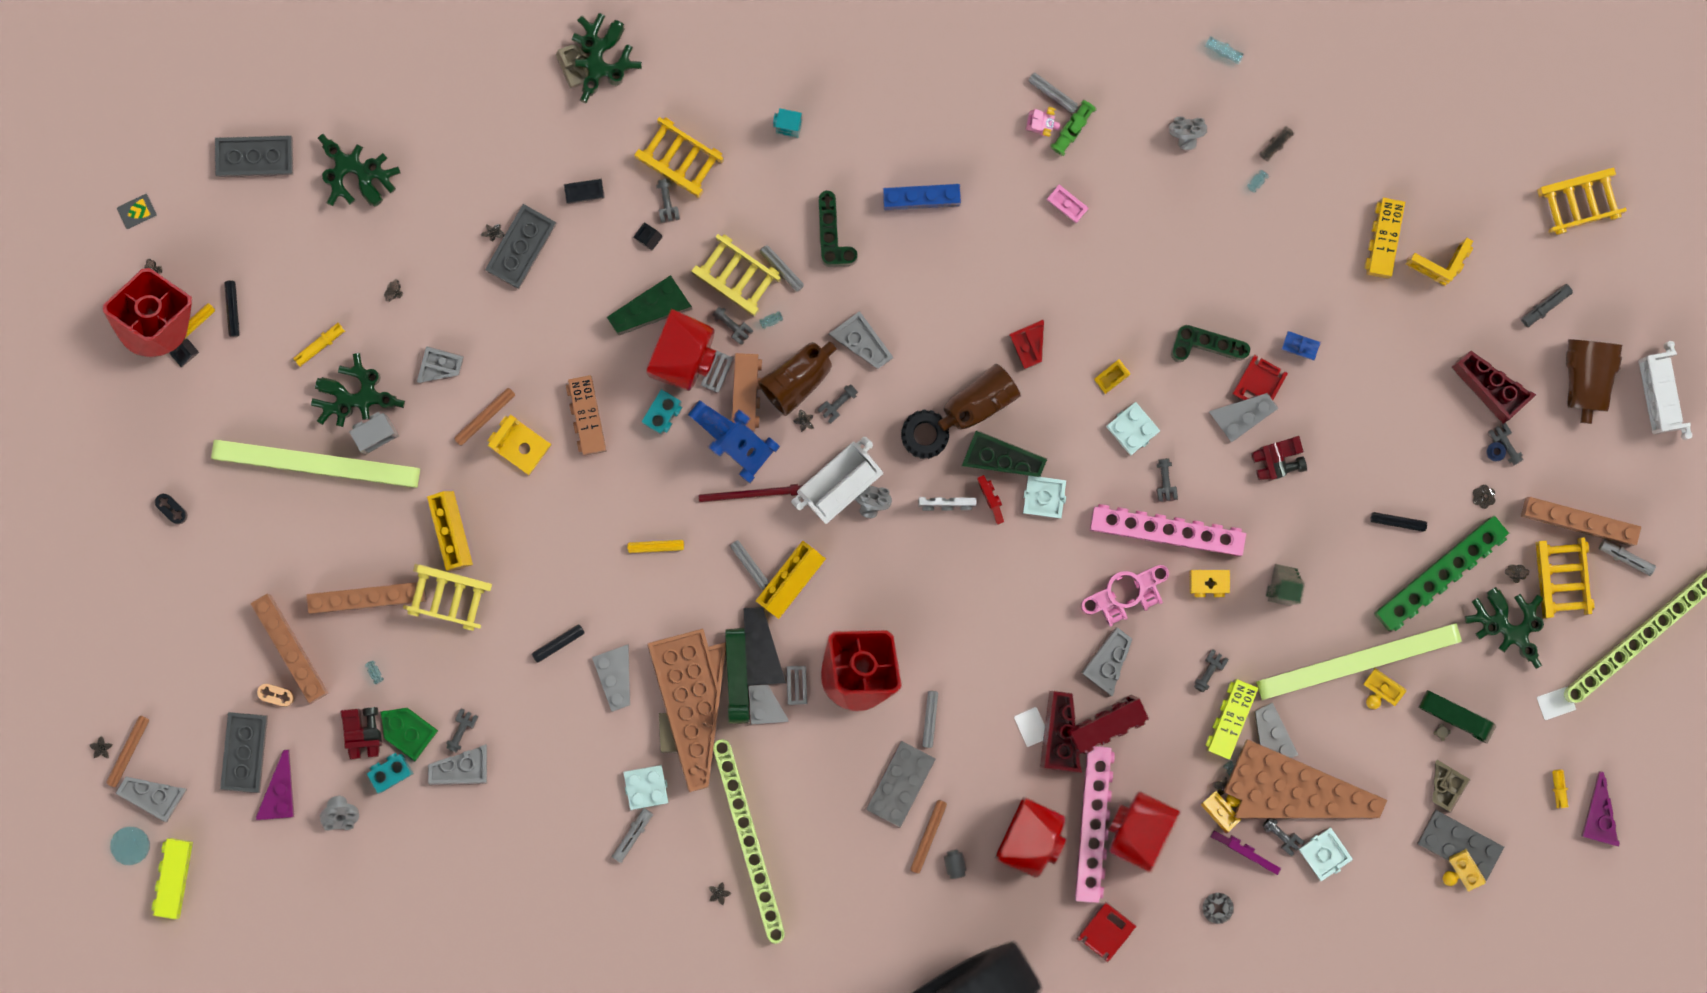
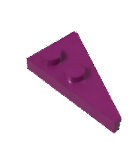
M283 750L257 813L256 820L294 817L289 750Z
M1599 771L1582 837L1619 847L1620 843L1617 838L1616 823L1613 819L1611 799L1607 790V779L1604 772Z
M1213 831L1211 834V838L1274 874H1279L1281 868L1254 853L1255 848L1245 843L1242 846L1240 844L1241 840L1232 835L1228 838L1216 831Z

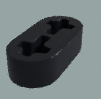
M164 493L156 497L155 506L171 522L183 524L187 520L186 510L173 497ZM161 498H163V499H167V498H168L167 503H168L171 507L168 508V507H166V506H164V505L161 507V506H160V505L162 504V502L160 501ZM173 509H174L176 512H181V511H182V513H181L182 519H181V520H180V519H176V520L174 519V518H175V514L172 512Z

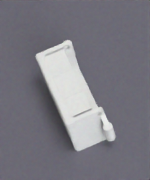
M1669 341L1664 344L1666 353L1649 355L1639 359L1640 372L1653 435L1681 430V438L1687 440L1692 438V432L1690 431L1691 423L1682 424L1683 418L1670 358L1677 355V352L1674 348L1675 343Z
M862 437L857 443L852 442L797 491L798 495L792 499V504L798 510H802L804 506L808 505L825 524L832 520L883 475L882 470L867 454V451L873 447V443L867 437Z

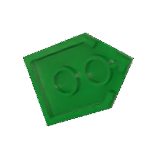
M408 707L380 711L384 739L414 761L419 758L438 732L436 728Z

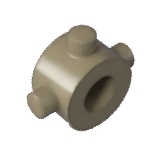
M1440 724V727L1434 731V735L1441 738V741H1445L1448 734H1451V730L1444 727V724Z

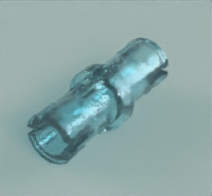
M1212 36L1209 37L1205 47L1218 53L1220 57L1228 58L1236 64L1240 63L1244 53L1230 47V44L1220 42Z

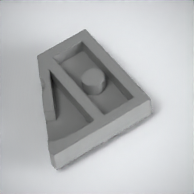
M769 685L749 686L751 724L788 722L787 716Z

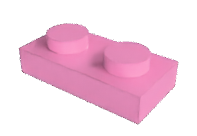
M1058 185L1047 198L1048 202L1076 224L1089 209L1061 185Z

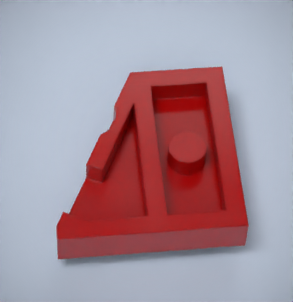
M1044 320L1009 334L1024 370L1042 362Z
M982 475L977 478L979 486L989 508L994 514L997 525L1004 522L1000 510L1002 502L998 495L994 496L992 491H995L991 480L987 481L985 476Z

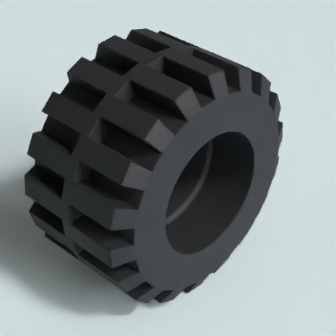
M924 409L908 416L901 431L902 443L908 453L910 452L912 456L919 457L920 459H930L939 455L945 449L950 434L949 429L943 431L938 424V421L943 419L942 415L932 410L927 411ZM922 423L931 424L937 433L935 441L927 446L920 445L914 438L915 428Z

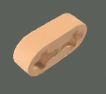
M262 684L257 690L258 697L261 700L279 706L287 707L294 701L292 691L275 685ZM269 687V691L273 692L274 696L267 695L265 698L262 690ZM286 692L290 700L282 703L283 699L278 698L277 695H285Z

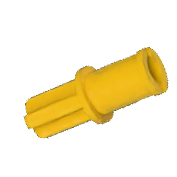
M1562 769L1553 770L1554 788L1552 791H1555L1556 808L1569 807L1566 792L1568 787L1565 784L1564 771Z

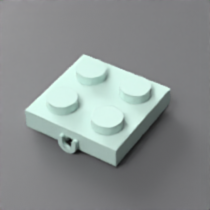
M1137 402L1125 411L1122 410L1117 414V418L1106 426L1130 456L1142 446L1145 447L1150 443L1149 440L1160 432L1159 428Z
M1028 476L1027 487L1024 490L1023 496L1025 498L1023 514L1061 519L1063 503H1066V496L1064 495L1067 480Z
M662 765L624 771L626 795H628L630 810L669 803L666 791L668 785L667 780H664Z
M1331 827L1321 834L1315 835V837L1311 838V841L1299 848V851L1320 881H1323L1333 873L1340 872V868L1353 860Z

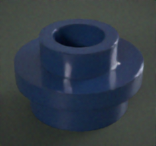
M1494 442L1488 446L1486 453L1490 460L1497 462L1505 457L1506 448L1503 444ZM1495 448L1500 450L1499 455L1494 454Z

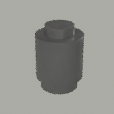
M958 849L947 851L944 861L950 878L956 879L966 876L963 853L958 852Z

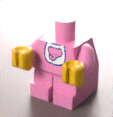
M1048 107L1045 112L1037 109L1029 111L1026 130L1041 133L1043 137H1050V132L1053 129L1059 130L1060 123L1054 121L1055 116L1053 115H1055L1054 111L1056 109Z

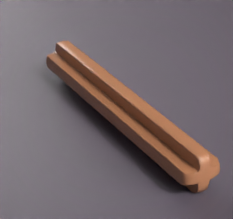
M507 388L468 424L454 440L460 446L463 445L515 396V393L510 388Z
M144 716L138 717L106 782L109 786L117 787L149 722L148 718Z
M938 800L910 868L912 872L918 874L921 872L946 809V802Z

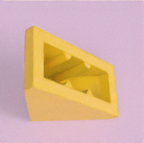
M1118 359L1094 378V380L1106 394L1128 378L1131 373L1121 360Z

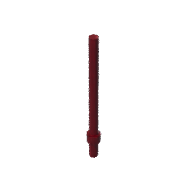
M790 484L789 487L699 494V502L785 494L796 496L798 495L797 491L803 485Z

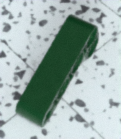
M828 190L823 191L819 195L822 262L828 267L854 265L858 257L855 248L849 246L838 247L835 194ZM825 196H829V199L833 200L829 202L830 210H826V203L822 201L825 200ZM831 215L834 220L832 223L826 224L823 221V217ZM832 234L834 240L828 243L824 240V236ZM829 252L835 255V259L831 262L826 261L824 258ZM852 252L855 257L853 260L847 261L844 259V254Z
M1184 325L1177 331L1171 356L1174 361L1183 362L1188 358L1191 348L1195 347L1241 361L1249 356L1251 349L1248 343L1194 326ZM1188 330L1191 334L1190 339H1184L1181 336V331ZM1200 336H1207L1209 343L1207 345L1201 344ZM1219 341L1227 343L1226 350L1218 348ZM1232 344H1234L1233 348L1239 349L1240 347H1243V351L1245 353L1239 355V351L1233 349L1231 353H1229V351L1232 348ZM1177 348L1184 349V357L1176 355Z
M1428 690L1418 707L1487 744L1496 728L1492 721Z

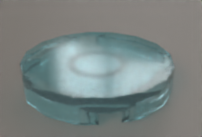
M125 827L113 835L110 849L118 862L124 865H134L147 857L150 850V841L143 830L137 827Z

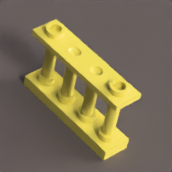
M717 234L716 240L720 242L704 266L701 265L699 268L695 265L692 274L755 317L759 312V308H757L758 300L773 279L778 283L780 282L781 277L778 276L780 273L772 267L768 269L733 245V240L725 234L722 236ZM728 247L735 252V255L721 275L715 279L710 275V269L724 249ZM741 258H744L751 265L736 287L730 289L725 286L726 280ZM760 269L767 276L753 296L746 300L741 297V291L755 271Z
M419 564L414 565L413 571L418 572L419 579L411 607L403 606V609L408 610L407 614L419 617V613L445 619L463 624L464 629L474 631V628H481V625L475 624L474 621L481 594H484L485 590L490 591L492 584ZM429 576L437 577V586L429 612L419 609L426 580L429 579ZM448 581L455 582L454 586L456 588L449 615L437 614L444 586ZM467 585L473 587L474 594L467 621L456 619L463 589Z

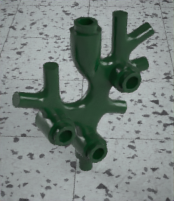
M598 13L594 23H589L583 16L579 17L577 21L587 33L585 36L574 33L571 39L581 44L583 52L590 53L586 59H575V67H586L588 69V77L584 79L581 90L583 94L580 101L583 103H587L589 97L597 92L600 78L606 76L610 84L617 86L623 82L626 70L642 69V62L629 60L633 47L627 44L618 62L615 64L604 62L602 58L603 53L618 43L624 32V24L614 20L610 23L604 38H599L597 34L605 18L601 13Z
M324 134L318 137V140L323 144L322 148L326 155L335 161L334 169H327L322 174L323 181L331 186L332 189L331 195L326 202L328 205L334 206L339 196L343 197L349 205L355 201L343 185V177L351 172L358 176L359 190L370 206L377 207L383 201L382 195L371 183L373 178H377L390 194L396 190L389 181V178L401 172L399 166L387 170L381 168V164L388 159L384 153L376 159H367L363 164L359 160L363 149L362 146L356 144L351 154H345L332 139L328 140ZM333 149H337L335 154H331ZM372 165H376L375 170H370ZM334 176V180L329 181V177Z
M360 353L353 354L354 366L351 368L339 366L338 373L358 378L361 383L360 391L356 394H351L336 380L325 377L317 378L315 389L322 393L334 395L336 401L331 403L313 398L311 406L323 409L322 414L317 419V422L321 425L325 423L331 414H336L338 416L336 426L343 427L345 418L352 415V407H358L362 414V420H368L370 417L369 407L371 405L377 404L383 408H394L395 406L404 408L405 401L397 399V396L391 395L388 392H377L374 386L380 382V374L374 369L366 370L362 365ZM374 374L375 379L370 381V376ZM388 397L389 402L384 404V399ZM344 407H347L346 413H342Z
M1497 587L1486 592L1487 598L1495 610V615L1490 616L1479 598L1472 601L1477 614L1465 616V623L1481 622L1483 624V629L1475 633L1479 640L1487 635H1497L1501 632L1504 640L1498 648L1500 651L1505 653L1511 644H1516L1520 648V655L1526 658L1528 662L1531 661L1535 669L1542 666L1538 659L1537 646L1529 641V634L1542 630L1544 626L1543 620L1536 616V609L1543 600L1541 596L1536 595L1531 603H1526L1521 593L1514 597L1524 614L1522 623L1517 626L1509 623L1508 603L1501 590H1498ZM1532 621L1536 623L1535 628L1531 626ZM1490 624L1493 626V631H1490L1488 628ZM1527 647L1530 649L1529 654H1526L1525 649Z

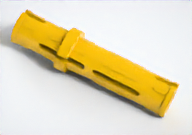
M337 322L328 331L322 332L318 339L293 357V359L302 367V365L327 345L331 346L333 344L332 341L346 331Z

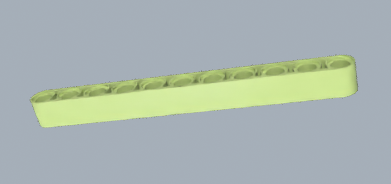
M222 440L213 441L211 459L414 488H418L420 468Z
M1707 570L1570 684L1564 691V698L1570 703H1579L1705 598L1707 596V589L1702 586V580L1704 578L1707 579ZM1689 591L1695 594L1693 601H1690L1687 597ZM1675 603L1679 604L1680 606L1679 613H1675L1673 611V605ZM1660 615L1664 616L1666 619V622L1663 626L1660 625L1658 622V618ZM1646 627L1651 630L1649 638H1646L1643 633ZM1631 640H1634L1637 644L1635 650H1631L1629 647ZM1617 652L1622 655V660L1619 663L1614 659V655ZM1603 664L1607 667L1605 675L1600 673V666ZM1588 676L1593 680L1591 687H1587L1585 684V679ZM1573 689L1578 691V697L1575 700L1570 696Z
M1457 623L1262 679L1256 681L1261 700L1460 643L1462 639Z
M721 739L716 741L713 749L769 941L775 944L780 943L784 939L785 931L730 743L727 740ZM721 742L726 743L728 746V750L724 754L719 753L717 750V745ZM725 761H730L733 764L732 771L725 772L722 765ZM733 779L739 785L735 791L728 788V782ZM736 798L742 799L744 802L743 808L736 809L733 806V801ZM741 817L748 818V827L742 828L739 826L738 821ZM750 835L755 839L754 845L746 846L744 844L746 836ZM752 854L758 855L760 857L759 864L752 865L749 862V857ZM757 873L765 875L764 883L759 884L755 881L754 877ZM762 892L770 893V901H761L760 894ZM769 910L776 913V918L773 921H769L765 917V913ZM779 929L782 933L781 938L773 939L771 931Z

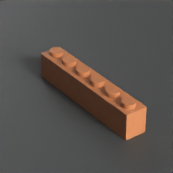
M1533 497L1525 498L1520 516L1628 546L1637 545L1641 526Z
M418 582L307 594L308 613L318 614L411 604ZM425 587L422 594L421 602H427Z
M266 594L250 603L308 703H314L329 694L271 594Z

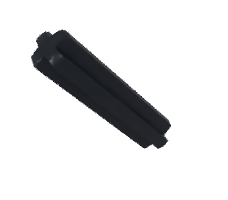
M230 280L224 283L228 334L230 337H238L240 333L236 283Z
M1373 512L1370 517V522L1423 532L1427 529V522L1377 512Z
M576 625L533 652V658L536 662L544 660L584 635L581 625Z

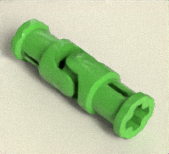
M1082 100V105L1076 113L1072 114L1070 121L1060 131V136L1056 142L1050 145L1056 153L1062 156L1066 154L1065 150L1070 143L1076 140L1082 127L1086 126L1087 119L1092 112L1097 110L1086 100Z

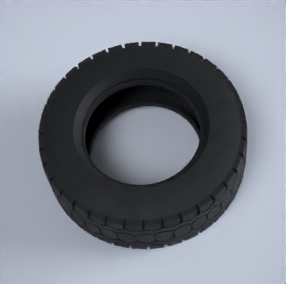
M1008 942L974 955L937 976L913 993H1039L1042 986L1019 946L1015 942Z

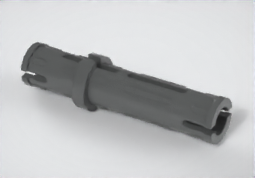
M1565 284L1539 305L1536 304L1533 310L1521 318L1522 323L1529 328L1540 318L1543 319L1551 309L1573 294L1571 287Z

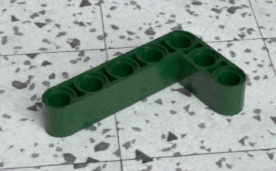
M745 628L725 629L729 723L750 722Z

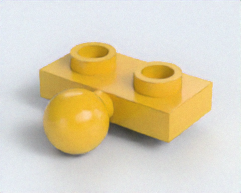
M1376 668L1372 670L1363 685L1375 692V694L1369 695L1366 699V705L1372 710L1378 709L1381 706V698L1396 706L1407 690Z
M1215 791L1200 804L1225 833H1228L1241 821L1240 818L1234 817L1235 812L1232 810V808L1238 807L1241 799L1228 794L1225 802Z
M1467 849L1449 857V861L1456 872L1447 871L1444 873L1442 880L1445 885L1454 886L1460 878L1469 892L1485 884L1486 880Z

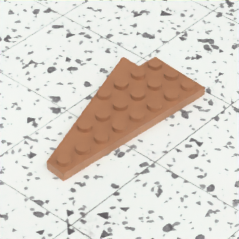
M699 629L647 644L689 793L708 788L726 652V642L708 647L704 629Z
M1248 739L1244 743L1224 790V793L1241 799L1234 815L1237 818H1380L1387 803V800Z

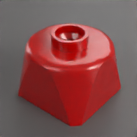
M144 268L103 304V312L114 332L128 350L144 357H158L172 352L184 341L188 332L192 297L151 268Z
M672 309L646 370L648 376L674 387L690 391L694 387L699 375L707 377L717 352V350L711 348L715 333L714 328Z
M833 631L829 635L822 662L821 681L825 693L836 705L850 711H865L879 705L900 690L902 685L894 635L889 631Z
M1137 792L1129 807L1123 804L1120 805L1110 825L1109 831L1116 835L1110 845L1109 852L1151 873L1180 814V810L1145 793Z
M1023 797L1000 844L995 859L1038 878L1048 862L1053 865L1056 864L1064 848L1067 838L1060 835L1065 825V816Z

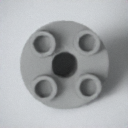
M1176 117L1174 122L1169 125V133L1179 138V147L1181 149L1192 150L1197 146V138L1207 133V125L1203 118L1186 119L1185 117Z
M870 485L855 498L861 504L860 514L866 518H875L879 510L888 509L892 503V498L889 495L890 491L884 487L877 488Z
M343 796L332 797L327 803V808L320 814V822L323 828L328 831L333 829H353L354 824L359 819L358 809L354 805L347 804V800Z

